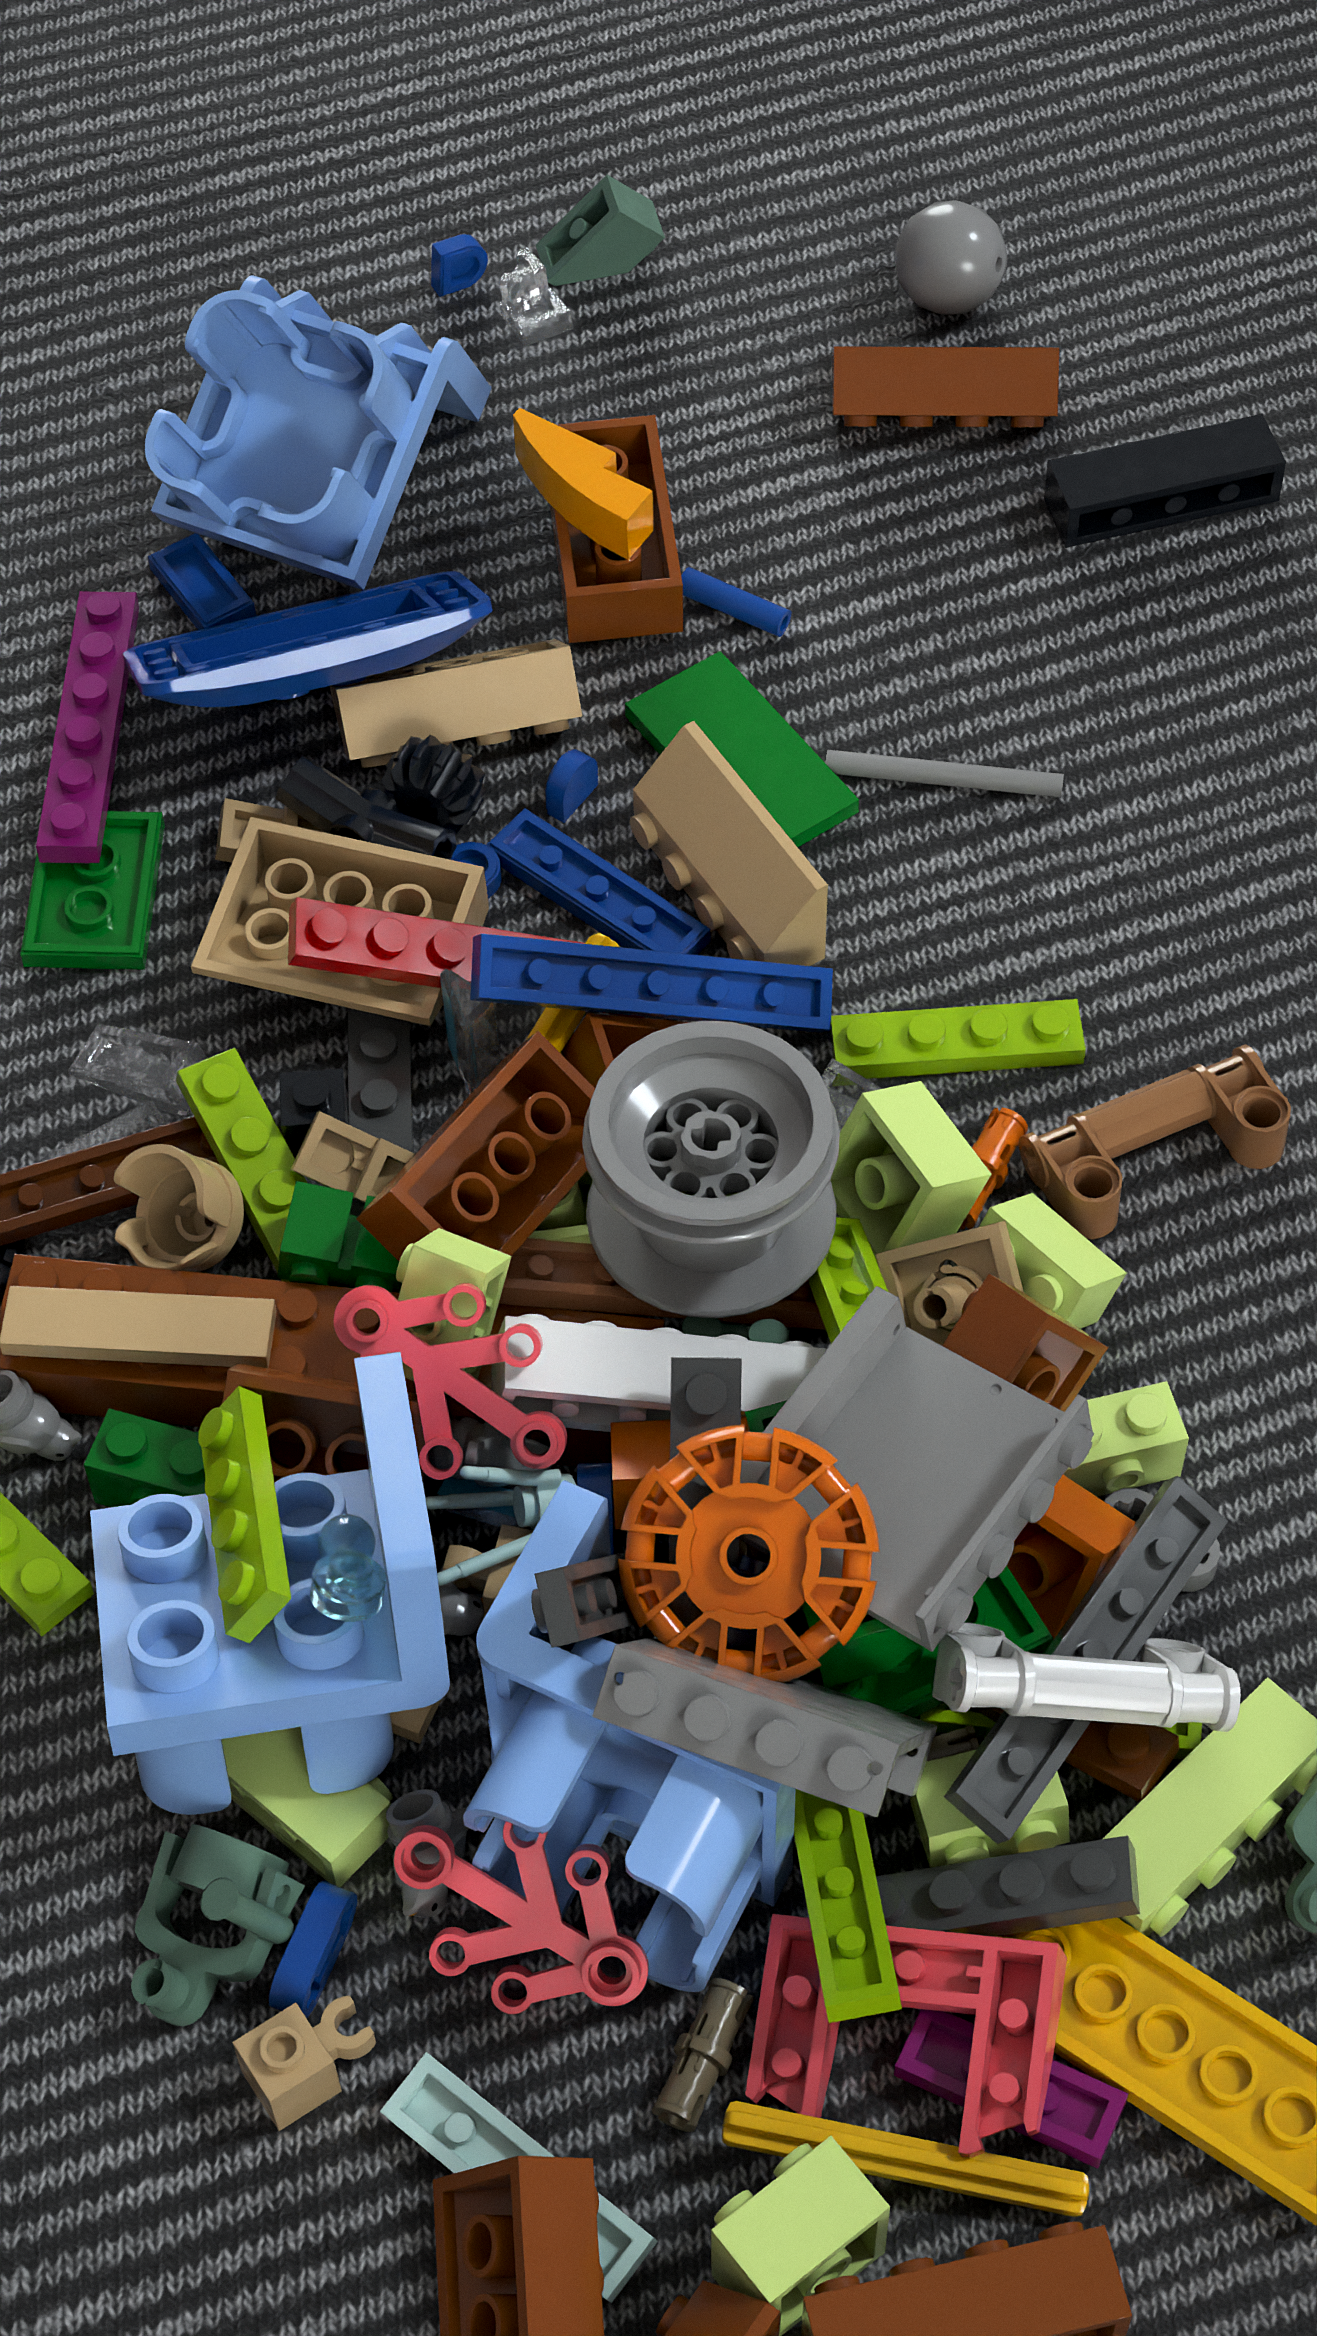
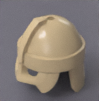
M152 1144L133 1151L115 1170L114 1182L139 1196L136 1218L123 1222L115 1234V1240L129 1251L138 1266L199 1272L219 1263L236 1243L243 1226L244 1203L238 1182L224 1166L205 1158L193 1156L172 1145Z

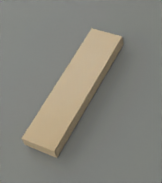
M10 1286L0 1335V1348L3 1355L224 1367H233L239 1363L269 1368L277 1310L275 1299Z

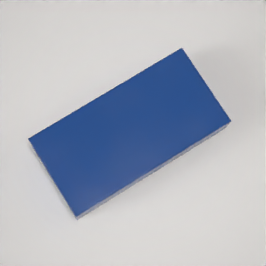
M194 533L148 556L150 570L198 630L256 616L254 602L198 533Z

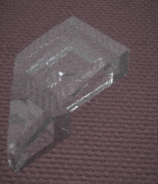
M527 247L520 249L516 254L517 266L512 273H504L499 280L502 300L499 304L501 316L525 347L572 330L573 323L571 310L548 286L545 266Z

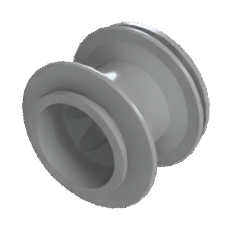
M723 1021L683 1023L653 1032L631 1044L610 1063L598 1080L584 1118L582 1145L586 1168L593 1180L588 1193L586 1212L590 1242L600 1263L620 1286L636 1298L664 1311L688 1317L723 1318L745 1315L772 1306L797 1291L814 1275L828 1254L835 1233L837 1205L830 1180L839 1155L840 1137L835 1108L818 1070L800 1051L782 1038L756 1027ZM683 1191H689V1192L694 1193L695 1195H692V1196H691V1195L684 1194V1193H682V1192H683ZM732 1192H736V1193H737V1194H734V1195H731V1196H725V1195L728 1194V1193H732Z

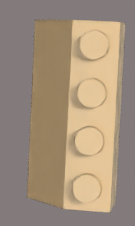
M557 639L397 668L367 676L365 680L344 686L330 685L345 754L349 760L360 759L362 768L386 765L391 756L411 736L425 740L429 735H432L445 745H449L455 740L476 737L477 745L482 746L511 740L510 730L533 726L535 735L569 729L568 719L582 717L571 649L569 645Z
M695 721L684 725L633 789L634 816L630 818V826L636 840L645 850L651 848L662 861L664 873L670 884L676 890H685L694 902V907L701 923L710 928L711 932L716 930L726 942L728 953L732 959L811 966L825 959L828 884Z

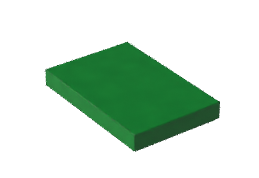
M108 811L100 863H39L38 854H36L20 954L24 967L145 970L165 828L162 812Z

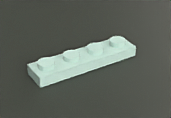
M427 2052L380 2110L384 2116L453 2173L515 2156L555 2157ZM598 2192L597 2229L599 2260L604 2275L602 2296L612 2303L658 2241Z

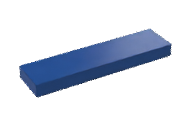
M526 808L486 844L497 853L503 869L623 948L698 955L711 942L710 928Z

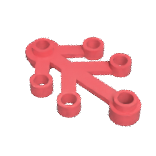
M461 1283L451 1288L447 1293L398 1301L388 1290L379 1286L363 1285L356 1287L346 1293L336 1306L334 1312L335 1332L344 1346L359 1353L360 1357L401 1352L402 1362L412 1368L425 1445L420 1451L419 1463L427 1476L437 1480L447 1479L457 1472L463 1460L462 1448L453 1439L445 1393L510 1438L512 1453L524 1466L532 1469H543L553 1465L560 1459L567 1445V1431L563 1422L556 1415L543 1410L525 1414L463 1370V1368L506 1362L511 1366L519 1368L531 1365L539 1357L543 1347L542 1337L536 1328L529 1324L519 1323L509 1327L505 1333L428 1345L406 1328L446 1319L458 1327H468L475 1324L483 1316L486 1309L485 1296L477 1286L470 1283ZM461 1292L472 1295L477 1303L476 1313L470 1317L457 1315L452 1308L454 1295ZM369 1308L378 1314L380 1327L376 1332L365 1333L358 1328L356 1314L360 1309ZM516 1333L528 1335L534 1344L533 1353L524 1358L513 1355L508 1347L510 1336ZM532 1430L545 1432L550 1439L549 1450L541 1454L531 1452L525 1445V1435ZM437 1445L449 1448L454 1457L453 1465L446 1469L434 1467L429 1460L430 1449Z
M506 1821L504 1824L503 1839L507 1847L515 1853L526 1897L455 1855V1847L451 1838L438 1827L431 1825L417 1826L403 1836L394 1853V1867L397 1875L405 1884L424 1890L431 1889L442 1883L508 1923V1925L468 1933L458 1927H448L441 1930L435 1936L429 1949L430 1963L438 1973L445 1976H457L466 1971L469 1965L548 1948L571 1962L535 1973L521 1965H509L502 1968L492 1984L491 1998L494 2005L506 2014H519L527 2010L531 2003L584 1992L598 2004L620 2006L634 2000L643 1990L649 1973L648 1959L645 1951L636 1940L618 1932L606 1885L611 1863L609 1856L601 1847L594 1844H583L576 1847L571 1852L565 1866L567 1882L572 1888L580 1892L588 1935L562 1919L544 1848L548 1831L543 1834L538 1832L539 1836L535 1840L526 1842L515 1836L512 1823ZM421 1842L433 1844L439 1851V1861L434 1864L420 1862L415 1856V1845ZM583 1857L592 1858L598 1862L601 1874L594 1879H584L577 1874L575 1862ZM446 1941L457 1942L462 1946L465 1958L459 1962H449L442 1957L439 1946ZM608 1956L618 1957L624 1962L626 1972L617 1978L608 1977L602 1972L600 1961ZM508 1979L519 1980L526 1987L527 1995L520 2000L509 1999L503 1994L501 1984Z

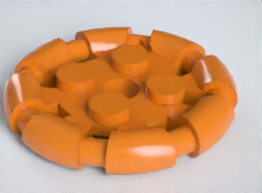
M745 1424L724 1426L708 1430L676 1446L680 1452L659 1470L653 1465L642 1478L629 1501L620 1530L627 1531L625 1559H618L619 1578L626 1603L638 1627L641 1628L646 1625L660 1643L672 1649L677 1647L691 1651L699 1656L703 1655L716 1659L720 1665H726L776 1682H789L822 1666L818 1661L821 1656L839 1641L845 1646L856 1633L867 1614L877 1585V1581L870 1579L873 1552H880L878 1532L873 1513L859 1484L856 1483L851 1486L833 1465L838 1459L826 1449L806 1437L777 1427L773 1428V1434L747 1432L745 1431ZM742 1460L770 1462L769 1486L758 1483H740ZM699 1474L713 1492L704 1497L691 1510L677 1492ZM810 1484L814 1486L830 1505L813 1520H811L803 1506L793 1499ZM656 1533L678 1535L676 1564L654 1562ZM743 1534L759 1536L766 1542L770 1550V1561L767 1568L761 1574L754 1577L738 1575L731 1569L727 1560V1550L730 1543L736 1537ZM821 1547L844 1549L841 1578L819 1576ZM684 1591L691 1601L703 1612L687 1627L682 1624L667 1606ZM806 1601L819 1616L820 1620L798 1637L784 1619L796 1612ZM728 1626L739 1629H757L755 1651L727 1649Z

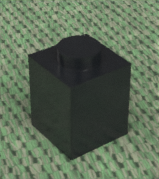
M343 1068L279 1073L281 1129L283 1138L294 1158H296L317 1112L325 1113L349 1125L348 1097Z

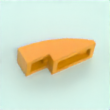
M519 408L513 414L515 454L528 478L546 501L571 525L599 545L629 560L653 532V491L617 474L615 452Z

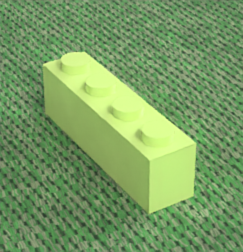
M1268 1677L1240 1704L1237 1721L1229 1732L1213 1730L1103 1838L1108 1839L1128 1835L1135 1848L1140 1914L1117 1918L1147 1937L1153 1931L1160 1937L1166 1935L1186 1913L1189 1904L1185 1899L1201 1883L1208 1889L1214 1887L1235 1863L1237 1857L1232 1852L1248 1836L1255 1842L1261 1840L1274 1827L1283 1814V1809L1279 1805L1294 1790L1304 1795L1317 1775V1719Z
M301 1727L222 1739L230 1782L231 1799L330 1884L341 1887L389 1838L387 1833L389 1824L386 1819V1812L391 1805L390 1801L393 1799V1796L379 1778L376 1777L361 1787L331 1794H320L311 1789Z

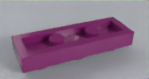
M921 2009L895 2064L894 2076L964 2108L974 2024L948 2012ZM1053 2060L1039 2133L1029 2136L1024 2124L1010 2129L1098 2169L1126 2105L1128 2093Z

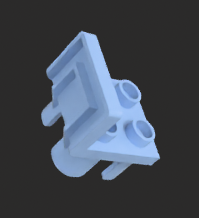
M251 275L243 282L240 290L222 292L207 300L198 309L191 321L185 337V349L206 371L186 424L175 413L159 409L154 414L145 439L146 459L150 469L162 481L151 512L162 522L364 590L435 410L437 409L478 422L492 388L456 340L442 337L435 344L431 352L413 327L405 323H399L376 336L344 322H333L309 292L298 290L281 298L266 279Z
M401 1352L354 1358L369 1469L331 1475L297 1473L283 1477L274 1483L291 1600L250 1644L225 1634L222 1604L218 1596L219 1581L215 1550L211 1542L212 1527L206 1493L184 1497L175 1494H157L140 1499L131 1505L90 1511L106 1719L113 1756L135 1753L143 1790L148 1798L160 1808L184 1815L211 1813L225 1809L229 1806L232 1799L222 1739L301 1727L309 1783L313 1791L320 1794H331L361 1787L376 1778L386 1768L392 1757L394 1738L390 1713L427 1707L438 1702L447 1694L450 1687L436 1560Z
M564 1480L559 1485L477 1631L476 1644L478 1656L481 1660L489 1716L492 1764L463 1815L464 1826L484 1833L493 1817L495 1818L476 1851L472 1865L526 1897L515 1853L507 1847L503 1839V1827L506 1821L512 1823L515 1836L526 1842L535 1840L539 1836L538 1832L543 1834L548 1831L544 1848L563 1919L577 1893V1890L572 1888L567 1882L565 1876V1866L571 1852L583 1844H594L601 1847L608 1832L632 1842L625 1856L626 1873L634 1880L660 1892L636 1938L648 1959V1978L673 1989L699 1992L705 1988L750 1897L774 1907L793 1869L796 1789L592 1717L614 1647L617 1644L605 1640L607 1635L605 1633L579 1642L551 1648L548 1633H542L536 1624L531 1603L532 1591L537 1589L535 1573L611 1556L608 1499ZM622 1672L616 1675V1681L619 1684L623 1682L622 1676L624 1673ZM583 1857L575 1862V1870L580 1877L585 1878L594 1859Z

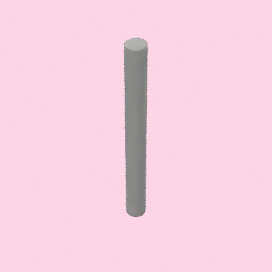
M827 750L825 762L838 775L1059 798L1062 796L1064 774L837 750Z

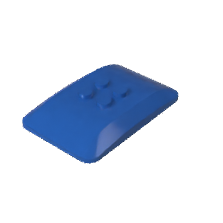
M440 572L147 642L129 648L128 651L123 652L126 666L141 694L160 701L197 707H230L273 699L287 700L309 693L310 690L330 685L344 686L365 680L367 676L394 670L427 658L463 637L493 611L490 597L460 572Z

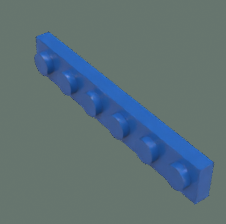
M481 933L473 937L470 1000L688 1021L734 1022L752 1027L822 1033L831 1030L833 969Z

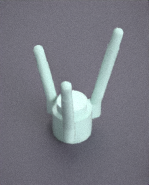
M463 1466L460 1470V1475L463 1479L522 1486H516L514 1491L425 1497L429 1510L513 1506L518 1525L520 1527L530 1526L531 1530L534 1531L562 1481L566 1480L575 1485L576 1483L572 1475L569 1473L561 1474L559 1469L528 1471L496 1467ZM532 1533L437 1573L438 1585H446L520 1555Z

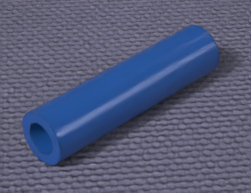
M691 567L686 568L681 575L683 596L777 637H781L789 625L791 611Z

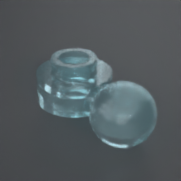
M341 1514L331 1518L322 1527L318 1537V1550L322 1558L314 1566L310 1600L319 1612L340 1621L355 1622L371 1618L379 1612L383 1603L386 1574L384 1569L371 1559L375 1551V1535L371 1526L359 1516Z

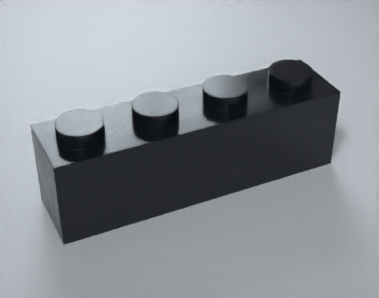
M1263 414L1048 460L1044 501L1065 548L1279 501L1286 460Z

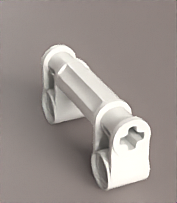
M966 1622L954 1634L947 1632L939 1642L932 1696L946 1703L951 1711L967 1712L970 1707H999L1012 1716L1117 1722L1169 1728L1175 1725L1176 1722H1198L1205 1724L1214 1731L1229 1732L1234 1727L1240 1709L1241 1694L1237 1673L1233 1668H1228L1206 1654V1650L1203 1647L1192 1643L1165 1638H1148L1141 1648L1139 1662L1035 1654L1022 1650L1007 1639L1005 1633L999 1629Z

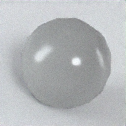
M951 200L935 202L909 219L897 240L894 261L900 286L919 307L937 314L956 315L966 314L991 299L1006 272L1007 251L1002 231L983 209L964 202Z

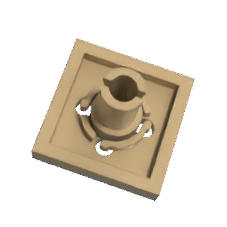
M1006 1221L875 1254L888 1292L900 1299L906 1327L939 1345L944 1343L961 1317L962 1308L968 1296L975 1289L981 1287L989 1273L1024 1293ZM946 1260H952L957 1266L952 1267V1265L943 1264ZM944 1273H957V1275L946 1276Z

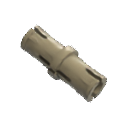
M713 1978L710 1981L702 2005L688 2033L679 2035L674 2046V2052L677 2055L667 2082L652 2108V2113L658 2115L660 2121L681 2131L693 2132L696 2130L699 2118L704 2110V2105L718 2076L726 2075L730 2068L732 2056L729 2052L739 2027L753 2003V1996L748 1995V1991L745 1988L721 1978Z

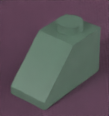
M606 175L536 244V249L547 282L553 286L629 273L656 248L665 236L653 201L611 176Z

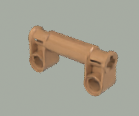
M1245 1044L1234 1048L1232 1056L1207 1067L1201 1064L1193 1065L1186 1070L1081 1113L1071 1115L1067 1118L1066 1125L1039 1136L1033 1132L1022 1135L1019 1138V1151L1031 1180L1036 1186L1041 1188L1057 1214L1085 1238L1096 1239L1112 1232L1118 1221L1123 1177L1120 1169L1112 1161L1113 1158L1208 1120L1229 1150L1231 1157L1238 1164L1253 1169L1271 1167L1284 1154L1291 1106L1288 1099L1280 1092L1265 1071L1257 1053Z

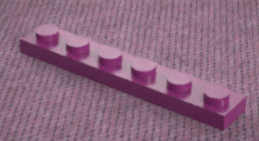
M79 591L36 843L39 863H100L129 678V670L126 666L123 652L128 651L129 648L134 646L139 614L137 592Z

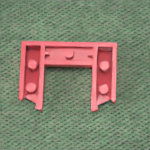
M772 1914L745 2096L757 2104L768 2093L798 2114L821 2118L840 2021L828 2022L809 1918ZM886 1926L902 2007L976 2015L958 2153L961 2157L970 2158L984 2154L985 2150L981 2139L1021 2124L1025 2125L1029 2136L1038 2134L1052 2067L1067 1957L1059 1943Z

